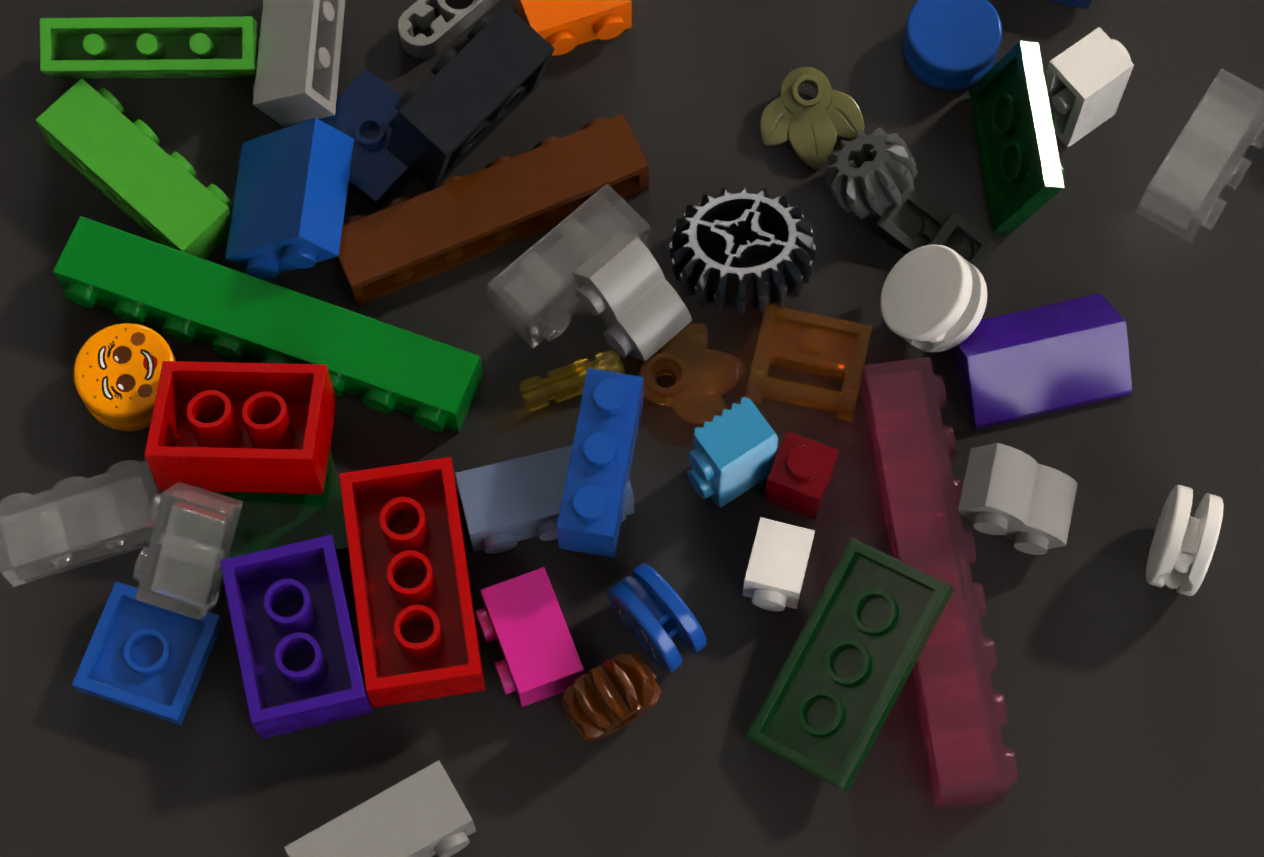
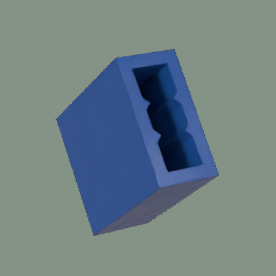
M312 118L243 142L225 259L246 268V273L259 279H274L280 273L297 268H311L317 262L338 257L354 138L317 118Z

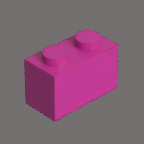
M545 567L480 590L484 608L475 611L486 643L497 640L503 659L494 662L505 694L516 691L521 707L565 692L566 688L573 685L576 679L584 676V668Z

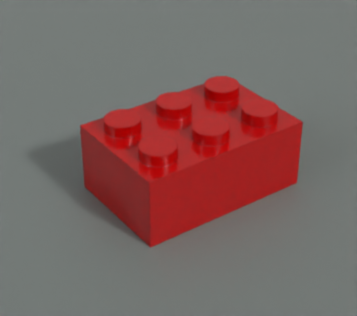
M163 361L144 455L158 489L170 491L323 494L337 406V398L328 367L325 364Z

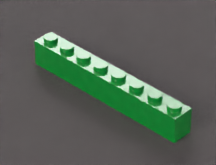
M80 216L53 270L64 291V296L77 305L93 308L95 304L112 309L113 313L125 322L143 325L144 321L160 326L164 333L178 341L192 343L193 339L205 342L212 345V349L215 352L231 360L240 361L244 356L261 363L325 364L328 367L336 396H341L345 392L362 398V402L366 406L377 412L392 414L393 410L413 416L415 423L431 431L442 432L444 428L458 433L460 432L483 378L481 358L478 355Z

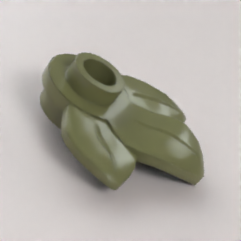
M807 66L796 68L786 75L780 87V96L765 107L760 119V133L765 146H774L789 140L798 158L812 170L820 169L827 161V156L832 153L837 137L854 140L857 138L859 130L864 133L865 128L862 113L854 99L848 94L833 90L829 79L822 71ZM801 84L813 86L816 92L815 98L812 100L802 99L798 94V86Z

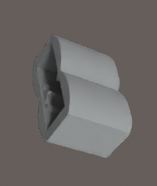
M619 232L572 272L580 287L575 291L577 298L594 316L601 315L608 328L604 332V337L609 345L622 357L629 355L642 361L648 360L693 321L684 302L665 279L659 264L637 236Z
M994 443L975 447L970 450L958 511L964 517L974 522L973 527L976 530L990 535H1003L1013 541L1014 548L1021 552L1043 555L1047 553L1048 549L1063 547L1067 544L1078 484L1067 474L1038 464L1030 455L1011 446Z

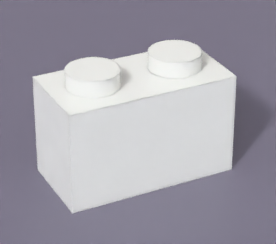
M1100 27L1049 62L1046 71V88L1050 111L1055 118V135L1067 148L1116 114L1134 67L1126 48L1119 41L1110 39Z

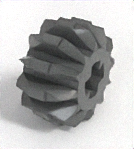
M879 127L867 136L859 130L856 139L851 142L841 140L842 150L827 156L829 168L824 172V175L826 177V185L835 202L845 213L853 212L861 220L872 211H875L882 217L885 208L890 205L902 207L901 195L915 191L913 178L918 174L916 162L905 141L900 139L897 133L887 134Z

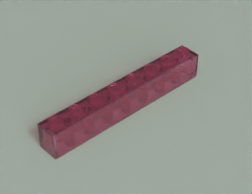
M930 357L865 365L860 386L891 557L951 585L954 589L911 671L935 808L941 809L1004 800L1011 790L1010 782H1017V764L1012 747L1004 748L1000 726H1006L1007 724L1006 706L1002 692H993L989 671L996 670L995 648L991 637H983L979 617L986 615L985 595L982 584L972 582L969 563H975L976 560L975 543L972 531L970 529H962L960 513L958 511L963 481L961 477L953 478L949 459L956 456L955 438L951 425L943 426L940 407L946 406L944 380L941 374L933 375Z

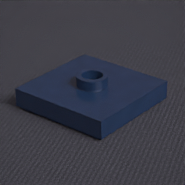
M365 69L336 100L335 116L319 120L354 138L348 187L376 209H379L412 171L387 149L392 133L389 124L398 113L395 105L401 95Z

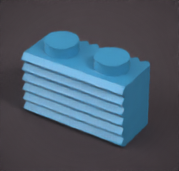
M742 397L741 404L732 403L731 410L723 409L722 416L714 415L713 422L704 421L703 428L695 427L693 450L687 453L692 469L688 470L686 474L692 487L702 499L705 500L711 497L719 508L766 479L776 458L777 441L779 439L750 398Z

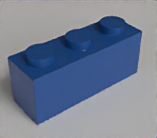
M591 368L587 369L557 523L559 549L615 558L644 401L643 377Z

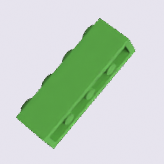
M253 16L40 18V71L52 79L256 77L257 42L260 35V25Z
M81 78L35 119L46 143L159 244L206 260L228 239L232 216L230 210L233 208V204L226 194L214 184H210L207 188L194 177L196 176V171L181 154L174 151L169 155L159 147L160 140L153 130L140 119L132 123L122 114L124 111L122 105L107 89L102 87L96 91Z

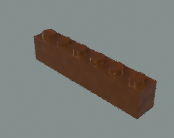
M624 114L610 119L600 117L588 122L578 132L563 138L550 137L535 145L533 150L513 158L510 156L499 157L488 163L483 170L466 177H449L440 182L431 191L416 197L410 195L399 197L389 203L386 209L366 217L357 215L345 219L342 227L339 256L335 257L356 306L360 307L649 189V164Z

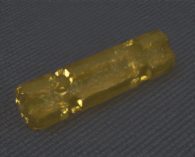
M611 349L595 355V361L590 362L586 358L547 372V378L541 379L538 375L523 380L519 384V390L525 407L528 411H535L549 406L548 401L555 398V401L558 403L583 394L588 368L625 374L620 355L616 350Z

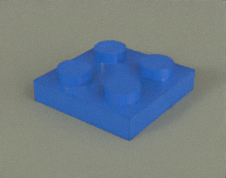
M115 581L72 686L76 691L181 726L224 621L220 615Z

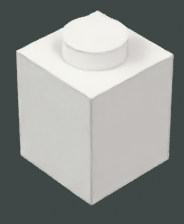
M760 517L744 579L742 596L752 598L754 605L770 611H783L785 607L797 609L815 530Z

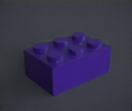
M332 534L220 560L251 724L260 738L265 739L373 713L371 701L366 692L363 663L340 554Z

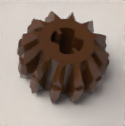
M627 652L626 654L621 653L611 660H606L598 667L590 669L584 676L576 679L573 685L566 688L561 704L567 712L566 717L575 731L578 730L584 741H597L618 732L621 728L632 724L634 720L646 714L647 710L657 704L662 690L655 680L657 677L649 664H645L638 653Z

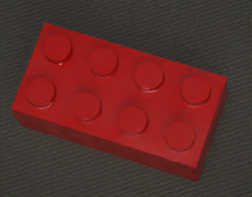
M451 457L340 473L365 685L373 708L485 691L456 477Z

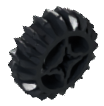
M745 185L740 193L730 194L725 188H722L718 198L715 199L703 194L699 206L687 205L684 218L676 219V226L673 229L674 235H672V241L670 242L672 272L675 275V280L681 282L684 295H695L699 307L714 303L718 315L727 308H731L737 311L740 318L746 309H756L763 316L768 304L783 309L787 296L799 297L803 284L809 283L816 252V245L813 243V230L810 227V221L804 220L801 208L789 207L785 195L770 199L766 188L758 194H750Z

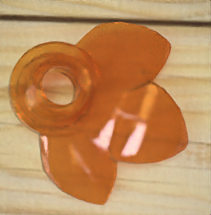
M704 323L688 324L663 346L661 353L655 354L646 360L640 369L639 376L643 377L644 396L650 402L661 406H671L683 421L704 426V421L713 422L714 415L722 416L723 409H727L721 396L727 394L738 384L745 373L746 364L731 354L707 349L708 332ZM666 374L672 376L676 383L669 388H663L656 383V379Z

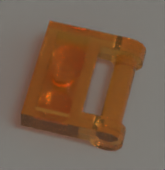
M767 304L753 359L746 398L759 403L762 402L763 398L829 411L837 413L836 419L852 422L872 326L788 308L781 309ZM771 364L843 379L842 392L768 377L769 366Z

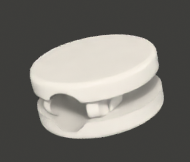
M938 244L925 245L907 253L889 272L881 291V314L885 324L891 331L904 338L917 349L932 353L946 351L966 340L980 323L987 304V286L981 272L953 249Z
M1176 485L1165 502L1154 533L1147 561L1146 581L1148 584L1160 588L1165 584L1169 589H1176L1177 593L1193 596L1199 590L1211 563L1220 533L1224 503L1221 497L1206 493L1199 503L1194 517H1192L1190 512L1193 501V489L1183 485Z

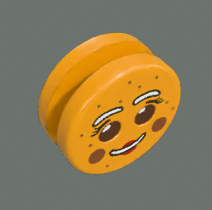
M133 323L112 325L95 333L80 349L74 364L75 387L88 411L103 425L120 431L142 430L150 427L162 363L163 361H176L168 343L156 331Z

